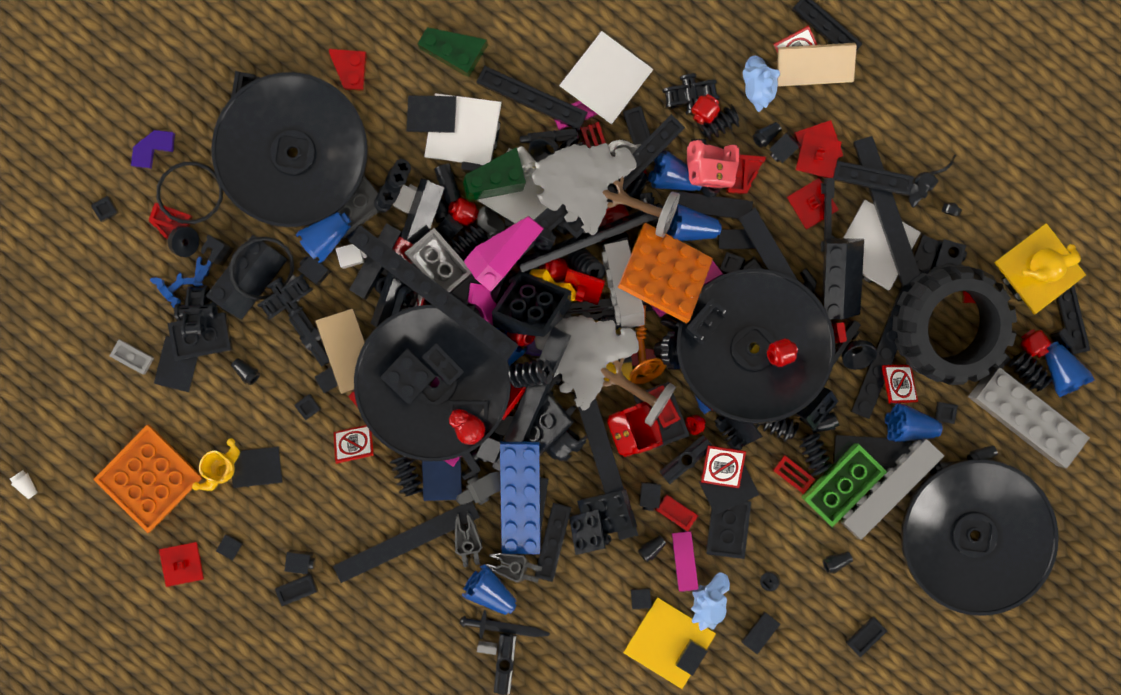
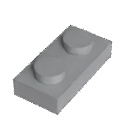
M118 339L110 354V357L143 375L146 374L154 360V357L121 339Z

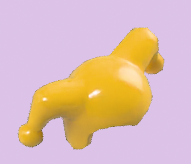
M1074 244L1068 245L1067 250L1071 254L1061 255L1050 248L1041 249L1032 258L1030 264L1032 271L1025 268L1022 270V275L1030 276L1038 281H1058L1066 274L1067 268L1081 261V255L1076 250Z
M233 438L227 440V445L230 446L227 453L210 451L202 457L199 463V473L207 480L202 484L198 482L193 483V490L213 491L218 484L225 483L232 478L235 471L234 463L240 454V450L235 445Z

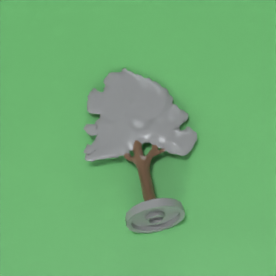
M606 143L592 146L591 148H588L586 145L579 146L574 144L555 151L553 155L548 156L546 159L535 162L536 170L532 174V179L536 185L541 186L545 190L542 194H537L540 203L553 211H557L564 204L568 211L564 217L566 222L576 221L579 216L584 224L582 228L585 233L589 232L591 235H595L598 232V227L606 214L607 207L611 208L617 204H624L659 217L656 235L662 238L666 235L675 215L680 194L672 191L663 209L626 194L623 190L624 176H627L636 168V160L629 149L625 147L616 149V156L613 157L610 154L609 145ZM611 183L616 185L618 194L610 192L607 189L608 185Z
M582 315L567 319L562 318L555 327L572 336L554 375L555 377L559 373L562 374L564 383L559 386L560 392L569 393L574 389L577 397L574 401L577 407L586 410L601 391L602 386L619 385L652 406L645 419V423L652 426L669 401L676 386L669 383L659 398H656L623 375L621 369L624 359L637 353L639 350V342L635 331L631 328H622L620 330L621 335L618 336L616 335V324L613 320L598 321L596 323L593 318H586ZM550 332L544 337H535L537 349L543 351ZM609 362L614 363L616 374L606 368Z

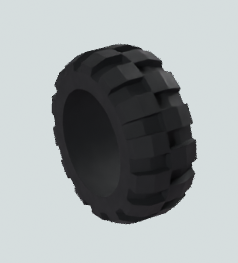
M948 264L934 267L930 273H922L911 281L912 288L909 292L903 291L897 302V305L901 306L899 315H893V331H896L898 338H895V344L899 354L906 358L907 365L931 380L944 382L948 385H963L967 380L976 382L990 374L988 369L991 366L998 368L1007 357L1003 354L1008 345L1013 346L1016 332L1012 331V323L1017 322L1015 306L1008 303L1011 295L1002 283H997L993 275L981 269ZM965 290L974 299L979 310L980 322L978 332L972 343L962 352L950 357H939L929 341L928 324L930 316L943 298L954 292Z

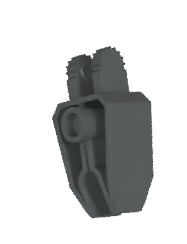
M500 471L488 473L481 478L476 476L468 480L467 490L457 495L456 502L464 505L473 501L481 505L489 501V496L501 490Z
M467 512L468 524L466 525V530L465 525L461 524L459 513L456 515L455 553L462 556L464 567H468L469 564L466 555L472 553L474 554L475 565H479L478 552L482 549L480 535L469 512Z
M502 553L489 554L490 557L500 559L502 563L498 567L486 564L495 573L516 583H520L524 579L538 583L539 579L537 577L528 576L526 572L527 568L541 571L542 567L529 563L527 557Z

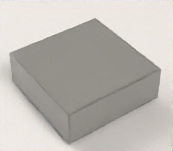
M479 641L477 652L496 655L498 644Z

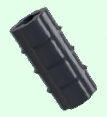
M444 164L434 168L439 185L445 187L442 194L446 205L450 206L451 202L457 201L458 198H461L450 164Z

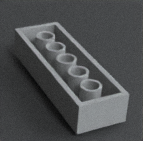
M990 367L988 370L990 374L980 380L968 398L1056 466L1067 469L1090 437L1000 367Z
M927 439L916 440L909 447L911 451L908 454H902L895 461L897 465L894 468L889 467L880 482L878 481L869 490L870 492L866 496L864 495L856 503V506L842 517L843 519L840 522L856 538L862 540L944 457Z

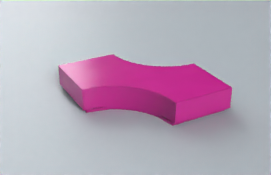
M470 283L468 303L473 304L478 309L480 316L493 325L492 311L497 304L493 301L490 291L482 284Z

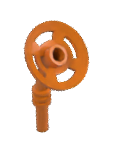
M643 305L644 325L635 328L637 330L635 332L639 342V364L632 370L629 376L634 384H643L654 380L662 374L666 367L662 359L646 360L644 341L647 334L645 332L647 330L645 328L646 305Z

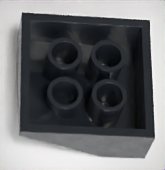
M519 270L492 311L493 326L509 333L544 337L564 318L572 305L571 291Z

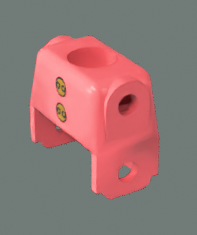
M701 140L690 142L687 147V166L690 183L695 186L713 188L733 187L739 164V148H737V145L725 146L722 149L712 145H705Z

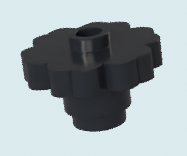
M668 331L667 336H664L662 341L654 345V355L662 359L663 364L667 365L669 370L680 369L677 356L678 331Z

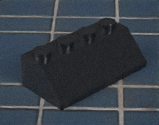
M252 235L249 238V240H251L252 238H258V236ZM265 241L253 242L243 248L236 257L233 267L234 279L239 288L247 294L261 296L288 259ZM229 266L206 295L218 306L243 320L257 301L246 298L235 289L230 280Z
M825 238L822 305L830 319H846L860 315L864 239Z

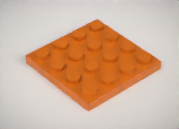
M645 223L642 226L618 288L688 323L713 258L678 239H673L668 234L664 238L657 236L656 228Z
M148 424L93 480L147 533H150L192 490V484L195 482L199 483L204 477Z

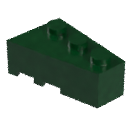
M429 27L426 28L417 43L420 50L468 78L488 46L486 39Z
M517 147L465 175L463 186L467 201L524 190L526 180Z

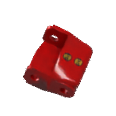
M642 402L608 415L607 424L618 453L623 457L642 453L663 444L657 419L652 426L645 423V419L651 410L647 402Z

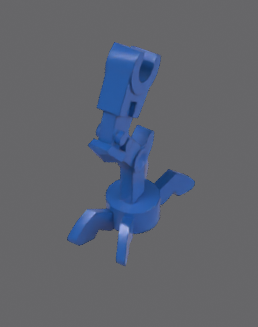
M197 258L194 278H182V274L179 273L176 281L169 287L165 285V281L161 278H150V281L157 286L160 293L171 302V306L174 308L177 303L181 304V300L174 297L175 295L173 294L182 285L203 286L202 281L205 276H208L213 264L209 259L207 264L203 266L201 264L203 258Z

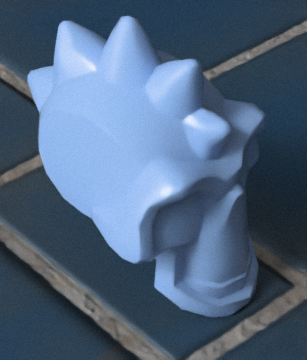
M755 55L747 60L743 70V78L746 84V96L754 104L756 110L760 112L763 107L767 108L768 104L775 98L778 87L777 78L780 76V71L769 68L761 57Z
M717 573L708 585H700L698 590L692 591L695 598L691 608L695 612L692 623L699 622L700 631L708 627L712 630L715 629L716 625L725 618L727 598L723 594L729 591L730 582L728 576L724 573Z

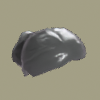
M487 206L480 209L477 216L478 225L487 232L488 240L504 231L505 224L498 217L496 211Z

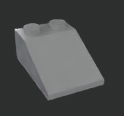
M435 228L404 253L413 266L449 293L472 274L464 261Z

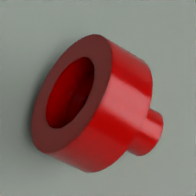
M692 415L686 419L685 424L689 433L697 435L704 431L706 421L699 415Z

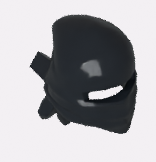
M573 405L566 410V413L570 417L576 409V406ZM568 428L546 450V453L554 460L568 461L572 457L571 451L579 452L588 437L585 435L581 439Z

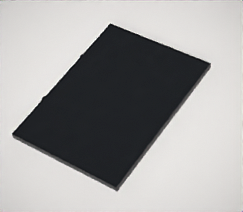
M408 95L406 132L455 133L457 96Z
M166 336L154 384L189 392L198 357L174 361L170 336Z
M279 446L240 451L238 459L234 463L233 488L283 483Z
M745 465L743 466L739 488L699 482L715 515L725 510H730V508L760 495Z

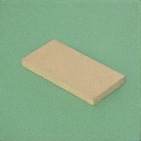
M856 43L778 47L777 69L780 71V76L777 78L778 86L854 82Z
M350 309L315 321L341 394L354 390L355 366L365 343L354 311Z

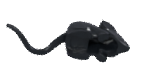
M956 154L943 169L922 172L914 178L911 193L908 196L909 203L913 208L922 198L925 199L928 196V191H931L937 185L939 180L934 175L948 170L954 163Z

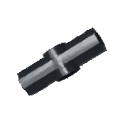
M303 310L293 315L289 321L300 335L299 338L306 349L312 352L321 367L330 363L318 328L312 324Z
M702 435L659 471L660 474L671 484L705 456L708 445L712 444ZM688 454L691 456V462L684 465L681 459L684 455Z
M500 633L494 693L506 695L511 692L517 635ZM502 660H508L510 662V666L504 668L500 665V662Z

